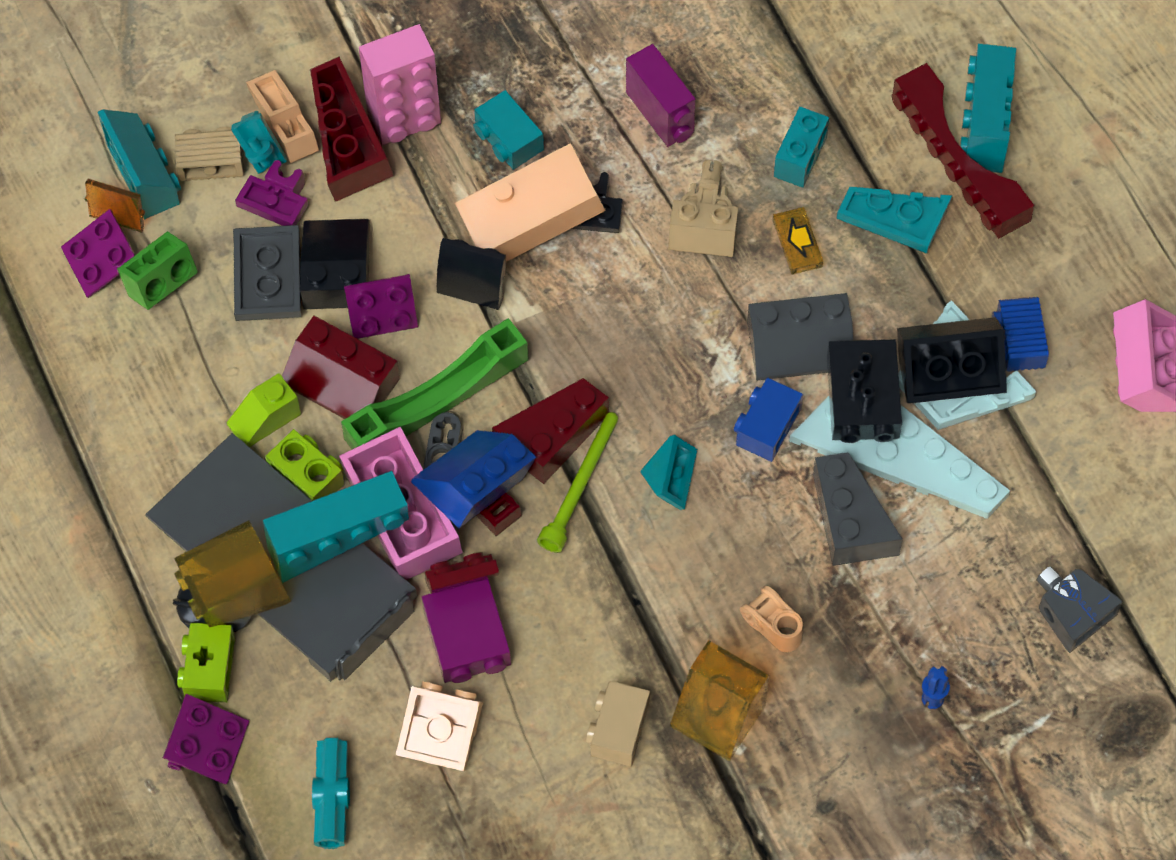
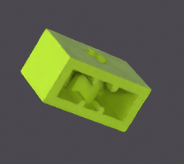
M190 623L189 635H183L182 655H186L185 667H179L177 677L178 688H182L184 696L188 694L202 701L228 702L235 645L232 625ZM205 659H210V660H207L206 666H200V665H204Z

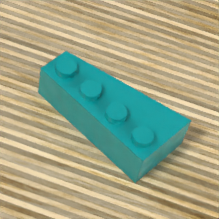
M978 43L976 56L970 55L968 74L973 75V83L967 82L965 101L971 103L970 110L964 109L962 128L968 129L967 137L961 136L960 147L970 158L991 172L1002 173L1010 137V110L1013 97V88L1011 87L1014 80L1016 48Z
M390 471L264 519L263 525L267 549L282 583L387 530L400 527L405 521L409 520L408 505L393 472Z

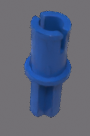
M943 666L940 669L930 668L928 676L922 682V702L924 705L929 702V709L940 708L950 690L949 678L946 676L947 669Z

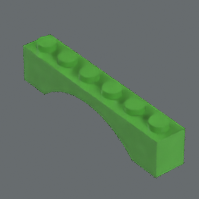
M509 318L483 333L457 360L427 382L395 398L369 404L341 421L344 440L351 449H354L399 427L402 428L405 436L410 435L432 421L437 415L447 412L527 362L528 342Z

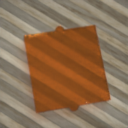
M88 178L85 182L87 195L84 200L88 202L89 217L97 219L111 209L121 227L142 233L145 211L142 209L141 194Z

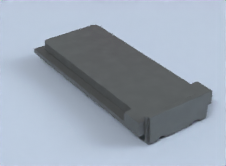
M231 433L145 515L214 577L231 579L247 588L252 597L253 611L309 658L310 664L330 682L336 676L339 680L342 678L346 680L414 613L413 600L417 597L416 588L363 543L282 583L267 549L263 520L309 503L312 500L237 436Z

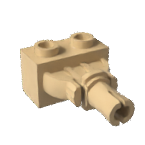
M705 160L702 163L698 193H696V183L690 184L689 192L681 200H673L668 250L733 257L738 207L732 206L730 199L727 197L728 188L726 186H722L721 195L718 196L723 168L721 162L714 160L713 171H710L711 160Z

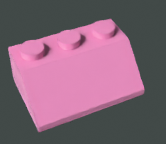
M1146 299L1113 312V334L1117 353L1115 361L1118 368V394L1120 402L1140 412H1176V316Z

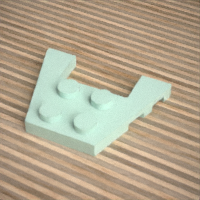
M951 300L945 306L941 316L933 324L966 321L969 319ZM900 370L898 373L899 388L905 393ZM1016 370L1006 377L1007 393L918 402L914 404L939 430L1030 401L1035 397L1036 391Z

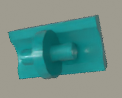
M258 111L251 112L242 116L240 122L232 124L231 130L243 148L246 158L252 163L258 174L271 167L275 160H279L281 164L287 162L286 154L261 113Z

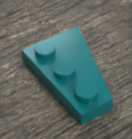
M849 187L837 212V219L927 253L951 203L952 195H940V198L926 197L923 196V193L918 192L904 195L892 194L889 190Z

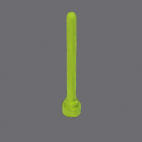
M609 412L606 414L553 523L551 522L548 526L542 528L537 542L544 549L554 553L562 551L567 541L565 527L618 421L616 413Z

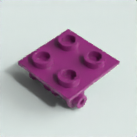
M111 209L61 246L87 298L119 275L117 268L135 256Z
M410 274L344 286L353 337L359 339L418 328Z
M185 694L162 758L169 761L167 766L173 770L179 771L181 767H185L226 785L249 720Z

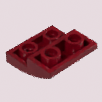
M482 552L463 557L464 561L450 565L449 561L433 564L430 566L429 571H425L427 587L430 593H435L498 576L499 569L496 559L493 560L492 554L483 556Z

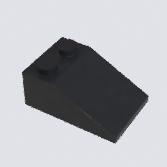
M369 219L304 221L300 261V293L303 309L348 308L344 286L369 282Z

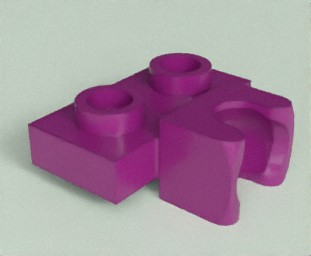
M275 160L265 175V181L252 175L249 176L235 199L236 207L282 226L297 225L308 207V199L299 195L305 185V175L301 169H296L290 177L285 178L280 169L281 162Z

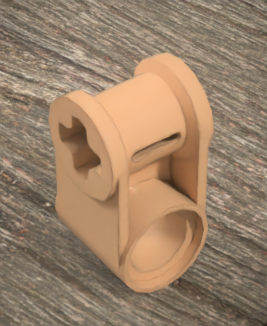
M764 586L761 589V594L749 605L744 604L740 608V613L752 628L759 631L776 649L782 652H792L801 645L803 636L802 618L771 587ZM788 627L792 628L795 632L785 635L779 632V630Z

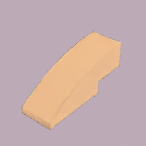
M276 70L246 82L263 118L290 163L319 151L314 131L301 114L299 104Z

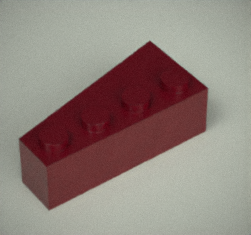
M340 56L310 69L315 105L318 113L319 132L322 139V152L326 166L327 185L334 201H339L394 176Z

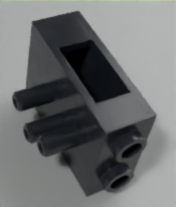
M896 339L829 341L827 369L832 440L855 443L859 440L874 439L878 442H889L893 439H899L902 416Z

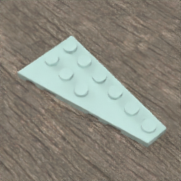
M829 396L790 435L789 442L797 445L802 443L818 449L817 452L825 456L848 452L858 469L897 484L902 482L917 488V492L927 496L929 493L948 500L950 505L986 519L1008 498L1010 493L1008 488L902 405L900 438L889 442L867 439L859 440L855 443H844L841 440H832Z

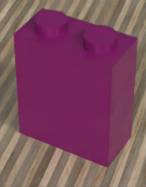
M654 44L627 57V95L667 147L676 142L682 143L694 133L695 97Z
M488 578L421 596L424 614L444 683L451 681L453 683H462L471 679L473 675L484 672L487 674L499 673L506 666L511 665L510 650Z

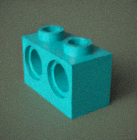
M799 106L775 157V178L804 188L827 139L828 116Z

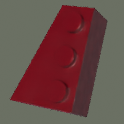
M582 378L492 427V432L513 434L536 456L528 473L545 484L603 422L606 414L609 413V397Z

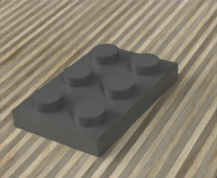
M299 225L233 229L235 320L301 317Z

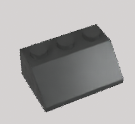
M847 293L748 304L747 325L756 381L766 380V378L776 379L828 373L827 350L829 341H853V326Z

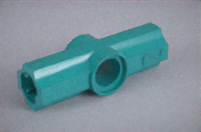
M325 738L324 740L317 741L316 777H313L312 806L315 809L314 845L324 849H337L338 847L345 846L346 809H349L350 781L349 777H347L348 743L338 738Z

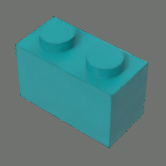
M506 90L474 109L475 124L473 126L477 135L482 140L487 139L492 145L493 152L498 160L502 163L506 161L512 170L544 150L543 133Z

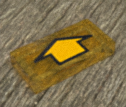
M801 207L773 214L772 220L791 275L823 267V259L805 208Z

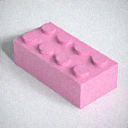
M420 24L359 46L367 114L382 146L391 142H400L406 136L419 131L431 130L441 123L435 54Z
M401 427L339 456L351 486L384 473L393 472L407 502L409 520L405 521L400 527L387 530L377 536L395 571L405 580L429 570L433 564L447 561L463 553L459 536L450 519L411 483L412 478L423 471V468Z

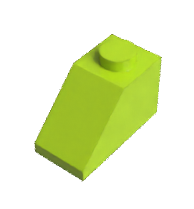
M280 373L249 392L226 422L227 426L235 436L248 447H251L301 415L298 397Z

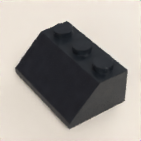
M996 317L897 328L899 364L907 404L1007 393L1004 329Z

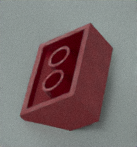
M313 315L295 340L282 374L283 379L293 391L343 419L348 418L369 404L385 401L400 380L397 360Z

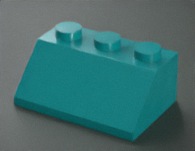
M106 109L98 111L106 145L144 220L179 205L177 192L181 190L180 183L174 172L168 174L165 167L169 164L162 148L156 149L152 142L156 141V138L149 123L143 125L137 113Z

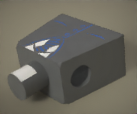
M1050 566L1036 579L1047 591L1041 599L1039 610L1069 653L1117 616L1122 601L1081 569H1075L1063 579Z

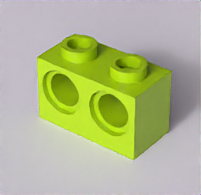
M294 429L265 456L268 464L312 501L335 493L344 485L343 467L339 461L331 455L326 457L319 451L317 443L306 434L301 436ZM295 454L303 456L297 461L288 460L290 456ZM317 475L327 476L326 479L320 482L312 480Z

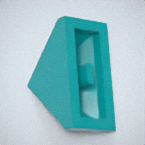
M672 435L669 436L647 462L640 473L659 498L677 509L683 510L686 506L698 449L678 436Z

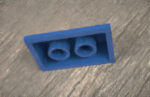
M477 430L413 477L411 483L458 528H461L522 481L536 456L513 434Z

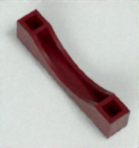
M925 63L894 80L893 94L891 95L895 107L899 111L903 110L909 118L912 130L917 135L921 134L927 142L930 154L941 161L948 178L952 182L956 181L962 189L965 201L970 206H974L980 213L981 221L985 228L989 231L992 230L997 238L1000 239L1031 222L1035 205L1017 181L1001 177L985 169L970 158L958 145L949 129L944 114V85L930 66Z

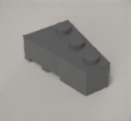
M847 452L815 457L813 478L832 566L899 556L902 537L850 454Z

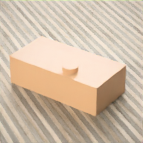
M571 143L455 203L475 246L483 249L492 248L497 250L501 254L506 255V262L605 211Z

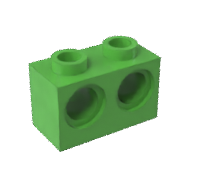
M168 231L117 268L128 296L147 310L198 273L188 245Z

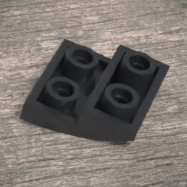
M442 238L437 266V293L499 310L503 300L502 282L506 274V255L492 248L483 249L469 245L463 240Z

